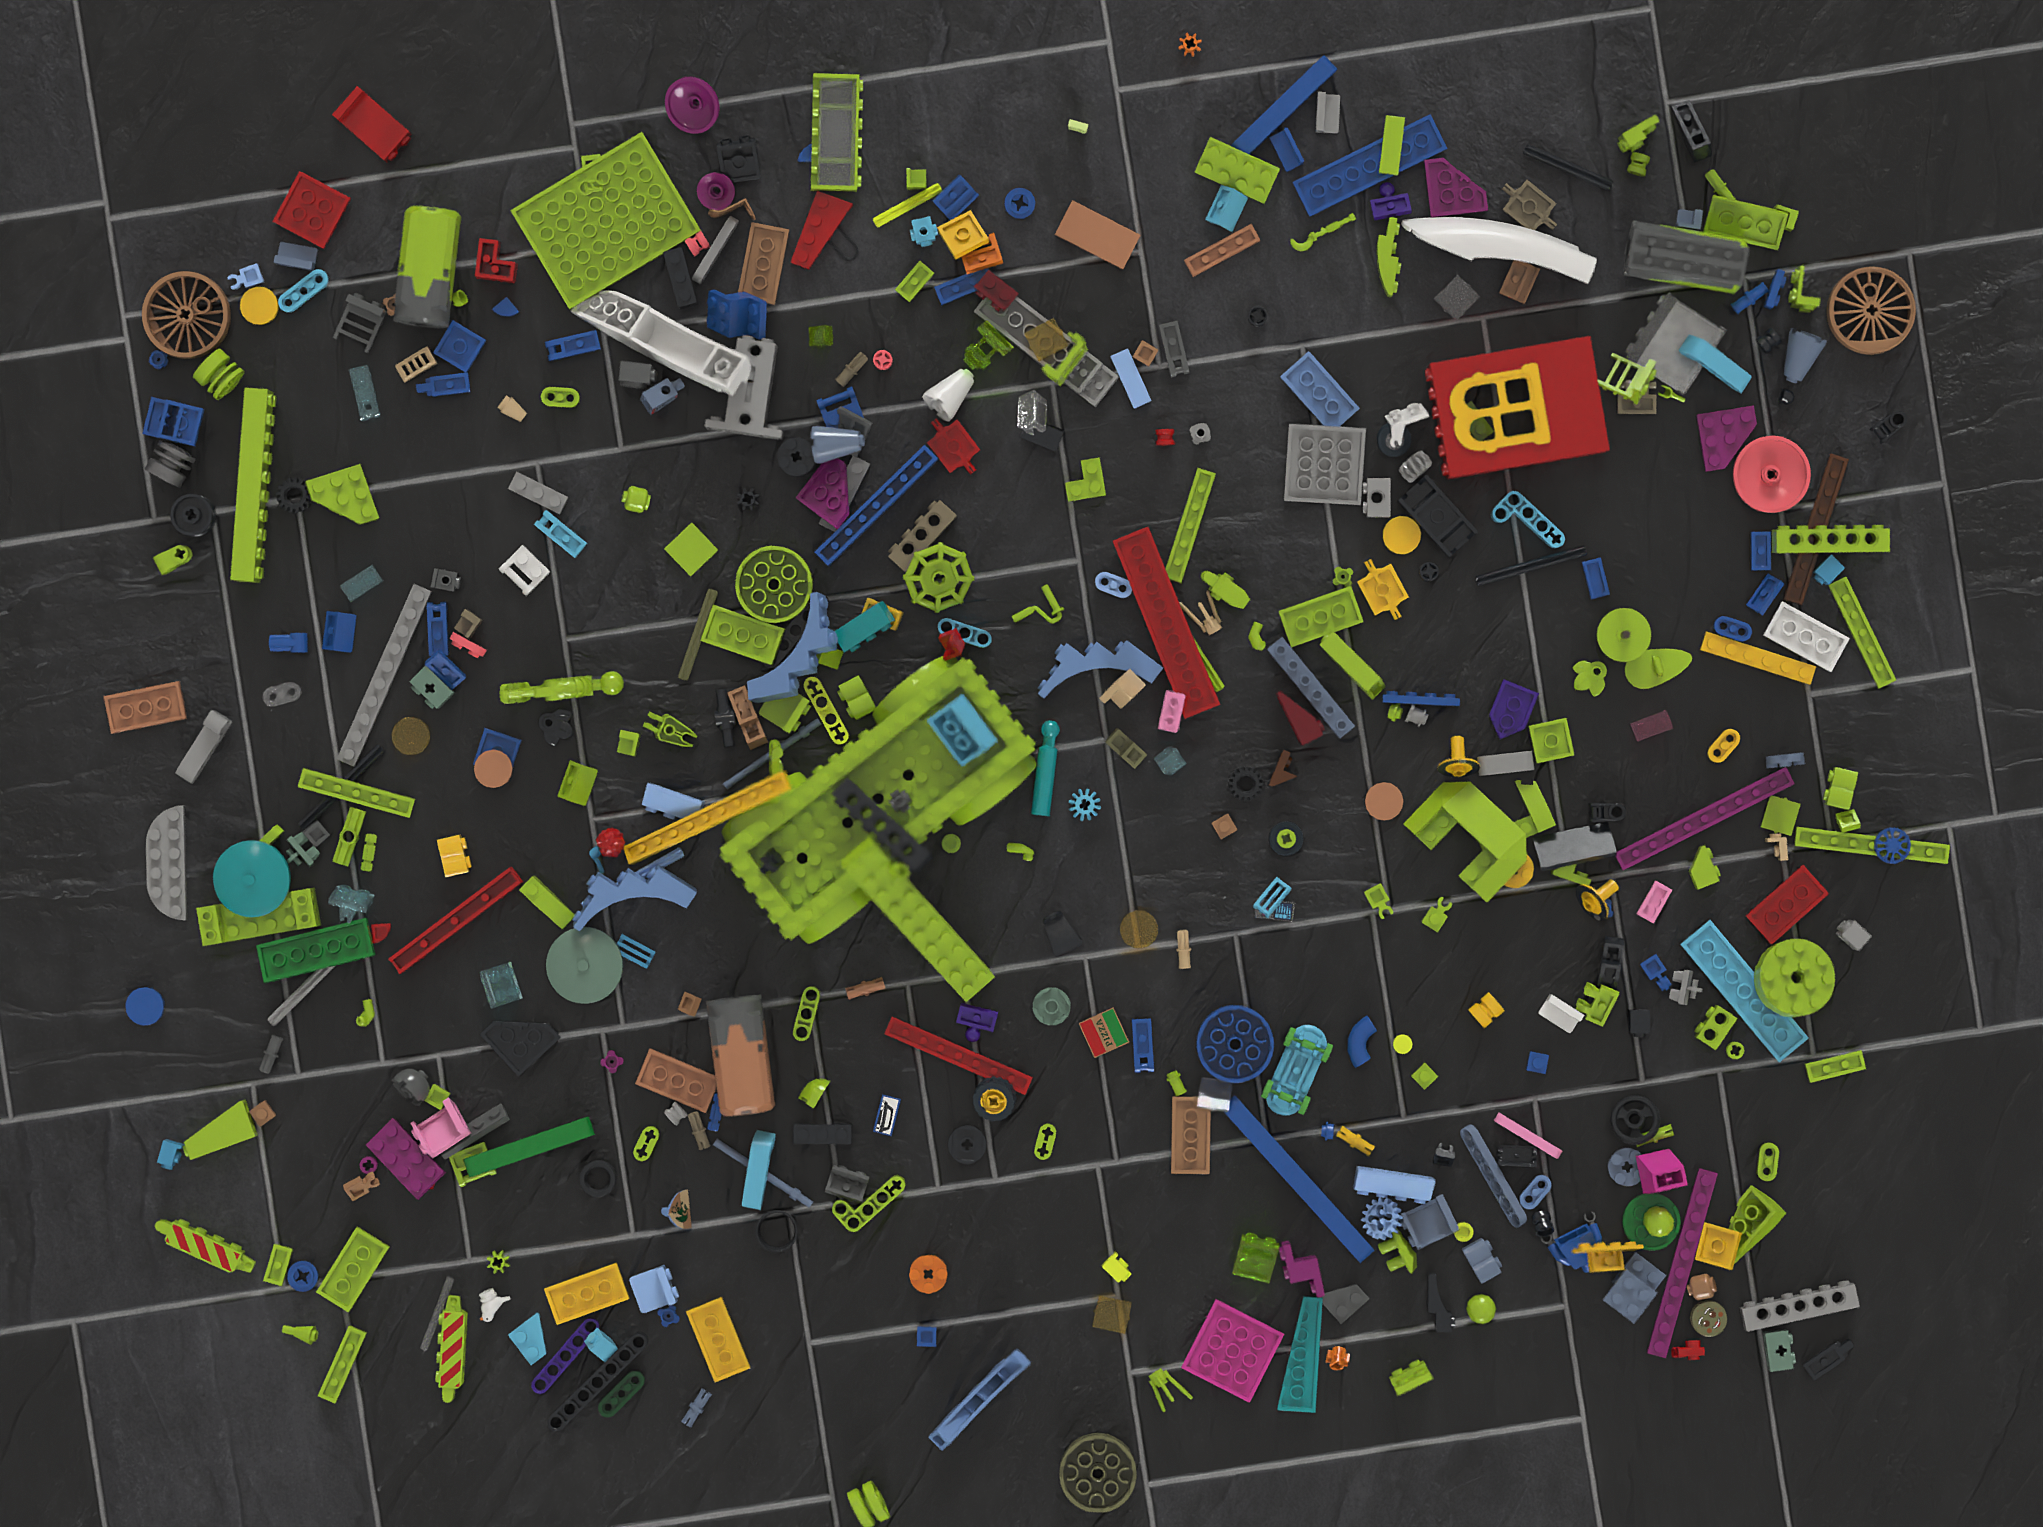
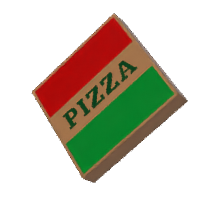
M1113 1007L1079 1023L1094 1058L1129 1043Z

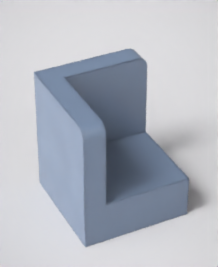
M1679 209L1676 227L1699 231L1701 229L1703 210L1695 209L1694 211Z

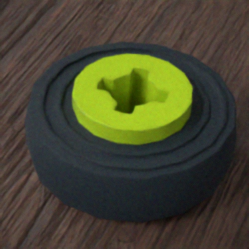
M1288 821L1280 822L1270 831V846L1280 855H1293L1302 847L1303 833L1294 823Z

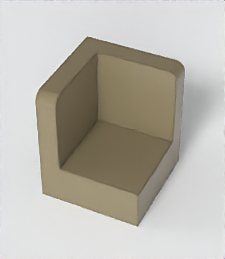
M464 609L455 629L470 639L483 620L469 610Z

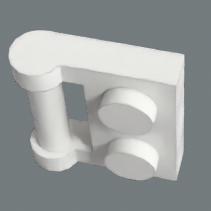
M524 545L499 568V571L505 573L523 590L522 593L525 596L530 594L550 573ZM513 563L532 580L529 585L510 568Z

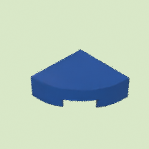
M809 144L801 151L798 162H811L812 144Z
M507 297L492 309L502 316H514L519 313Z

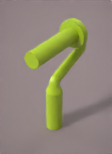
M1047 584L1041 587L1053 609L1052 616L1057 615V617L1051 619L1039 607L1033 606L1016 613L1012 618L1016 623L1033 614L1036 610L1049 623L1053 624L1062 618L1061 612L1064 611V608H1060Z

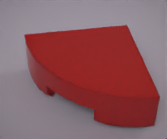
M391 923L371 925L373 944L381 942L388 936L391 930Z

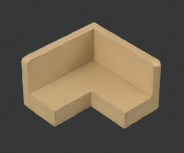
M1129 669L1099 699L1105 704L1111 698L1119 708H1123L1146 685Z

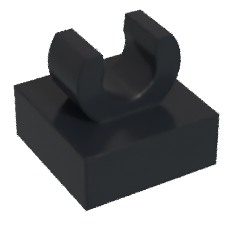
M1440 1143L1438 1148H1436L1432 1163L1451 1167L1455 1158L1453 1146L1450 1145L1448 1150H1443L1442 1143Z

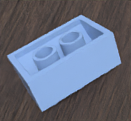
M647 783L642 805L646 806L645 810L656 813L658 810L664 812L663 816L674 819L675 816L684 818L703 809L705 801Z

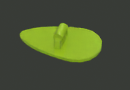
M1677 649L1646 650L1639 658L1626 662L1625 676L1634 687L1649 689L1680 674L1691 663L1692 656L1690 653Z

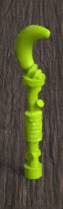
M1351 213L1339 222H1333L1327 225L1326 228L1321 227L1320 232H1311L1308 235V240L1304 243H1297L1294 239H1291V245L1297 251H1306L1312 246L1313 241H1317V237L1327 232L1330 233L1349 221L1356 220L1355 215Z

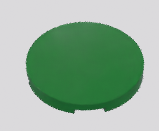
M1658 1193L1636 1196L1628 1203L1623 1213L1622 1225L1625 1235L1630 1242H1636V1245H1643V1250L1655 1251L1667 1247L1680 1230L1681 1221L1677 1207L1670 1199ZM1659 1206L1666 1208L1674 1219V1227L1668 1235L1656 1237L1646 1230L1643 1219L1644 1214L1649 1208Z

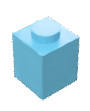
M598 1328L590 1333L584 1341L589 1350L604 1362L618 1350L614 1341Z

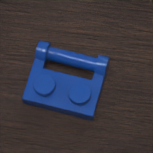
M849 387L847 391L822 400L820 398L816 400L826 427L838 428L840 420L839 414H837L838 408L827 412L825 407L847 398H851L852 403L842 407L864 418L853 387Z

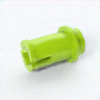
M1177 1070L1167 1074L1166 1079L1170 1082L1175 1096L1187 1092L1180 1079L1181 1074Z

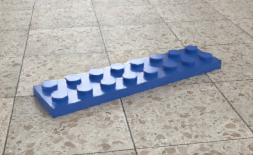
M1431 114L1404 127L1398 173L1447 150V146ZM1383 138L1292 182L1309 217L1394 176L1379 173Z

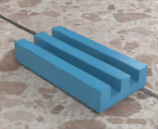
M621 934L617 942L618 947L621 946L647 960L644 963L620 950L623 957L646 969L656 951L624 934ZM623 940H626L631 944L647 951L648 953H650V956L648 957L645 954L622 943Z

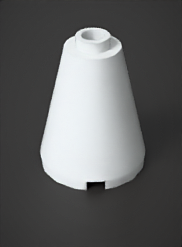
M959 369L925 391L922 398L931 410L935 409L939 412L937 415L940 418L949 422L955 416L973 385L974 376L967 369Z

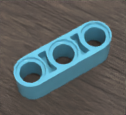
M948 618L942 619L938 623V630L941 634L944 633L941 630V625L944 622H950L952 629L957 628L958 632L962 628L970 630V636L966 639L962 638L965 643L980 648H986L991 644V635L985 630ZM980 634H986L989 638L988 642L984 645L978 643L977 639Z

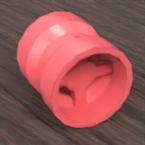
M702 231L696 233L695 237H689L685 240L694 257L701 250L710 248Z

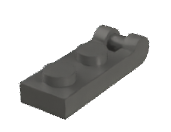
M1178 321L1159 325L1171 378L1176 377V374L1180 373L1189 374L1190 371ZM1181 360L1182 365L1175 367L1173 361Z

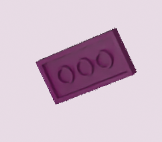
M392 1118L366 1144L376 1157L418 1200L446 1173L429 1154H424L421 1151L417 1141L395 1118Z

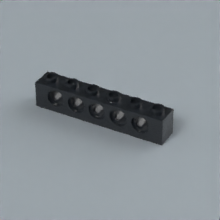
M848 777L832 793L836 798L834 802L841 809L845 806L849 810L847 814L855 822L859 819L863 823L861 827L868 834L873 832L877 836L875 840L883 847L887 845L891 849L889 853L896 859L900 857L910 872L914 870L918 874L933 858L930 852ZM857 797V804L850 806V800ZM865 811H872L869 818H863ZM880 823L886 824L884 830L877 831V826ZM898 835L899 841L892 844L891 838ZM913 848L912 855L905 856L906 849Z

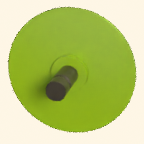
M1619 608L1609 612L1601 620L1597 630V640L1601 650L1609 658L1619 662H1629L1642 656L1648 649L1651 641V629L1646 618L1639 612L1629 608Z

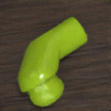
M1254 621L1248 638L1252 647L1255 650L1261 651L1266 646L1265 641H1262L1259 635L1263 625Z
M1019 843L1007 844V852L1022 853L1023 860H1033L1034 851L1031 848Z
M372 999L363 1000L364 1011L356 1018L357 1025L365 1027L374 1018L375 1012Z

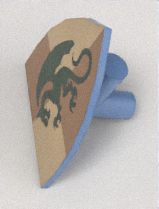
M688 1190L678 1192L673 1197L669 1207H664L661 1210L662 1215L668 1216L671 1222L680 1229L692 1228Z

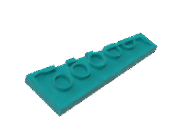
M1303 1296L1277 1410L1312 1413L1316 1411L1322 1297Z

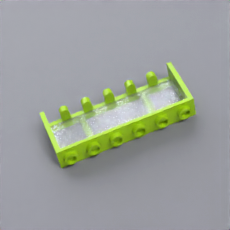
M813 73L811 191L857 192V187H861V176L857 175L858 168H861L862 156H858V149H862V137H858V130H862V118H859V110H863V99H859V91H863V80H859L860 75Z

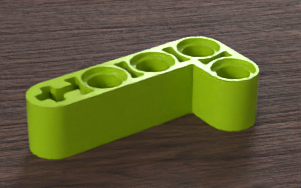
M894 1175L856 1209L845 1199H838L832 1206V1212L847 1230L856 1232L905 1189V1179L902 1176ZM893 1180H895L896 1182L900 1180L901 1188L899 1189L898 1187H896L895 1189H893L892 1193H894V1195L892 1196L890 1191L885 1187L888 1186V1188L890 1189L894 1184ZM878 1193H886L888 1200L880 1202L877 1199ZM843 1203L846 1206V1211L844 1213L837 1212V1204ZM871 1205L873 1213L866 1215L863 1212V1207ZM853 1217L859 1221V1225L854 1228L848 1223L849 1219Z

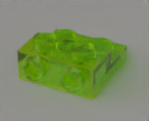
M1254 1233L1242 1234L1232 1274L1270 1283L1279 1251V1243H1276V1240L1270 1237H1266L1265 1240L1257 1238L1258 1236Z

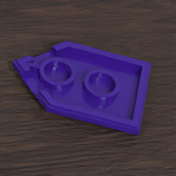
M1503 679L1489 714L1499 739H1503L1526 728L1539 693Z

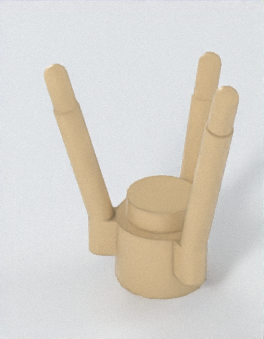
M1206 591L1213 615L1209 616L1202 603H1198L1206 618L1203 623L1187 607L1179 602L1181 608L1197 623L1203 633L1207 631L1211 635L1222 628L1220 625L1222 621L1218 616L1213 599L1210 596V591Z

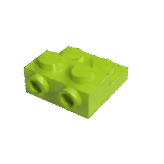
M1656 115L1626 131L1618 138L1619 142L1617 144L1622 153L1628 150L1634 152L1644 145L1643 141L1647 138L1646 135L1657 128L1656 124L1659 120Z
M1419 1360L1411 1362L1409 1368L1405 1370L1399 1368L1391 1373L1392 1376L1389 1377L1398 1396L1433 1379L1425 1362H1420Z

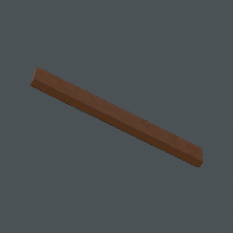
M1832 453L1829 454L1807 523L1808 529H1815L1817 525L1828 526L1849 459ZM1810 534L1808 538L1809 543L1814 544L1816 540L1813 534ZM1819 552L1797 554L1783 600L1798 605L1803 604Z

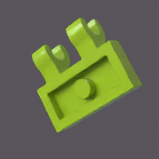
M1587 982L1583 993L1593 997L1594 1000L1590 1005L1587 1001L1579 998L1575 1009L1585 1013L1586 1020L1603 1027L1619 996V992L1602 984L1598 989L1595 985Z

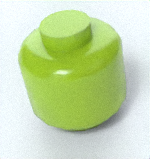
M630 486L628 491H623L621 502H624L626 510L642 513L648 509L651 495H648L646 489Z

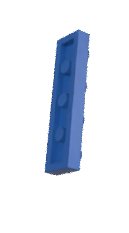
M1386 691V695H1382L1381 703L1460 706V698H1455L1456 694H1444L1443 698L1436 697V693H1425V697L1417 696V692H1406V695L1402 696L1398 695L1397 691Z

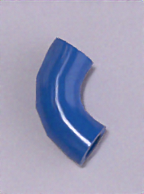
M1367 1015L1353 1026L1348 1037L1347 1052L1355 1068L1371 1059L1366 1049V1042L1377 1030Z

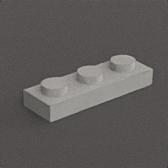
M516 472L508 488L558 514H561L569 498Z

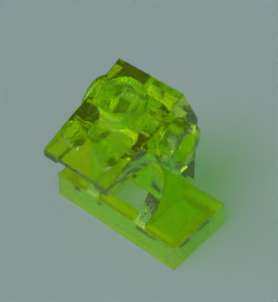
M987 320L977 328L983 337L976 345L972 343L965 349L966 353L963 360L972 370L975 368L977 370L980 368L984 370L991 363L989 359L997 351L1004 357L1014 347ZM985 341L993 348L988 355L980 349Z

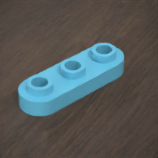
M320 269L313 270L279 297V307L285 312L295 311L327 286L329 282L327 273ZM318 276L322 277L321 283L316 282ZM303 288L307 289V293L305 295L301 294V290ZM292 300V305L286 306V301Z

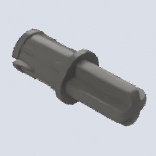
M275 1035L271 1036L259 1067L261 1072L270 1073L275 1058H278L277 1053L283 1038Z

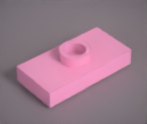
M1655 880L1636 914L1654 923L1672 889Z

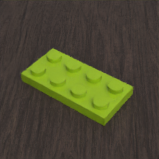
M1210 137L1195 173L1221 185L1233 188L1243 195L1265 204L1280 168Z
M1713 195L1703 232L1744 238L1748 244L1778 250L1788 212Z
M1351 586L1278 611L1290 647L1364 622Z
M713 605L701 641L773 666L786 629Z
M357 1226L316 1293L349 1313L390 1246Z

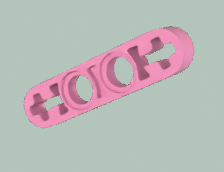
M1498 1113L1494 1119L1498 1124L1556 1159L1563 1152L1501 1113Z

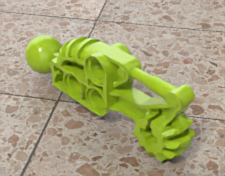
M609 671L603 674L601 679H592V675L549 679L545 680L540 686H530L527 682L508 683L500 686L499 693L500 700L504 704L526 702L531 697H544L546 701L592 696L594 691L602 690L607 695H616L622 691L624 681L619 673Z

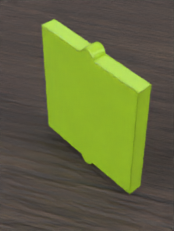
M1770 796L1761 827L1772 830L1775 834L1779 832L1792 836L1801 804L1789 801L1787 798L1782 799Z

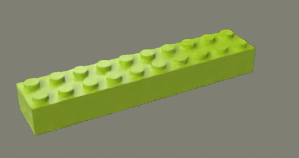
M245 388L231 566V580L238 582L260 583V579H263L264 568H261V560L265 558V549L262 546L263 541H266L267 535L266 529H264V522H267L268 510H265V505L269 502L267 483L270 484L271 473L268 472V464L272 463V453H269V450L274 440V436L271 434V426L275 424V415H272L273 407H276V396H274V392L268 389Z
M870 836L840 861L850 876L965 1002L995 978L987 965L908 878L903 882H895L892 879L890 869L894 863Z

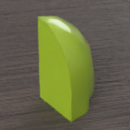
M826 1079L810 1081L798 1098L814 1108L830 1081Z

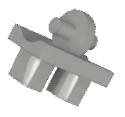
M1674 971L1673 981L1682 984L1680 990L1671 989L1669 999L1677 1001L1678 1004L1687 1005L1689 993L1690 998L1695 999L1696 992H1702V988H1697L1699 980L1693 979L1692 982L1693 971Z

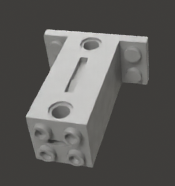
M742 335V338H737L736 352L749 358L751 363L750 375L746 383H740L733 395L729 394L725 422L720 417L711 416L710 420L706 419L705 421L707 429L783 440L784 432L780 430L779 426L768 425V428H766L778 349L773 340L762 338L761 341H755L754 337ZM760 348L761 353L758 356H753V349ZM750 416V423L743 425L742 418Z

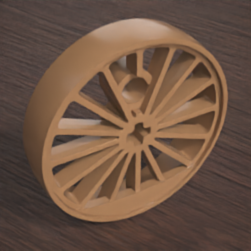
M1863 267L1846 274L1836 283L1827 302V321L1835 338L1849 350L1867 355L1884 353L1898 346L1909 334L1916 313L1914 296L1907 283L1896 273L1881 267ZM1866 273L1867 283L1861 286L1856 275ZM1871 273L1881 275L1878 286L1871 283ZM1885 276L1891 279L1893 283L1877 301ZM1850 278H1853L1861 298L1844 285ZM1896 284L1903 293L1879 304ZM1866 287L1873 288L1874 295L1872 297L1866 296L1864 292ZM1840 288H1843L1862 305L1838 298L1836 295ZM1902 296L1906 298L1907 306L1881 308ZM1838 301L1861 310L1835 312L1834 302ZM1870 306L1871 309H1875V312L1872 313V316L1870 312L1866 311L1868 308H1870ZM1908 309V317L1906 320L1881 311ZM1861 313L1839 326L1835 322L1834 315ZM1882 316L1906 323L1902 333ZM1863 317L1845 338L1839 328ZM1866 320L1860 341L1849 340ZM1880 321L1899 337L1888 339ZM1869 322H1871L1872 341H1864ZM1875 323L1884 340H1876Z
M181 271L161 278L151 287L143 303L142 321L147 336L159 350L172 357L194 359L209 354L222 343L230 327L231 311L225 293L216 282L200 273ZM181 278L184 305L171 283L173 280ZM185 278H195L188 303ZM202 280L208 283V287L200 297L194 300L199 281ZM169 285L180 307L160 292L163 286ZM213 288L218 297L209 300L205 296ZM159 294L174 306L177 311L152 304L155 295ZM221 300L223 310L211 311L212 304ZM201 301H206L208 304L207 309L204 311H200L198 308ZM151 307L175 313L176 315L154 317ZM184 311L190 312L188 315L189 319L182 318ZM223 313L222 324L197 317ZM176 319L161 328L157 323V320ZM196 320L221 327L217 336H214ZM193 323H195L198 327H200L203 331L210 335L214 340L210 344L205 346L201 336L199 335ZM177 324L168 337L165 338L162 331ZM190 325L203 347L194 352ZM181 327L174 351L168 342ZM185 328H187L189 352L181 353L179 349Z

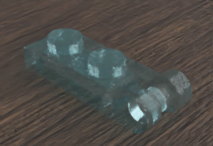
M364 365L349 369L361 421H366L370 417H381L369 366ZM371 404L372 409L366 411L365 406Z

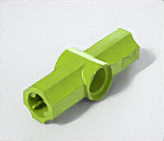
M354 807L349 808L343 830L340 833L333 862L349 866L355 845L359 840V833L366 811ZM348 831L354 834V839L351 842L345 839V834Z

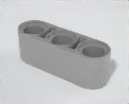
M1532 751L1477 757V762L1480 764L1479 776L1534 770Z

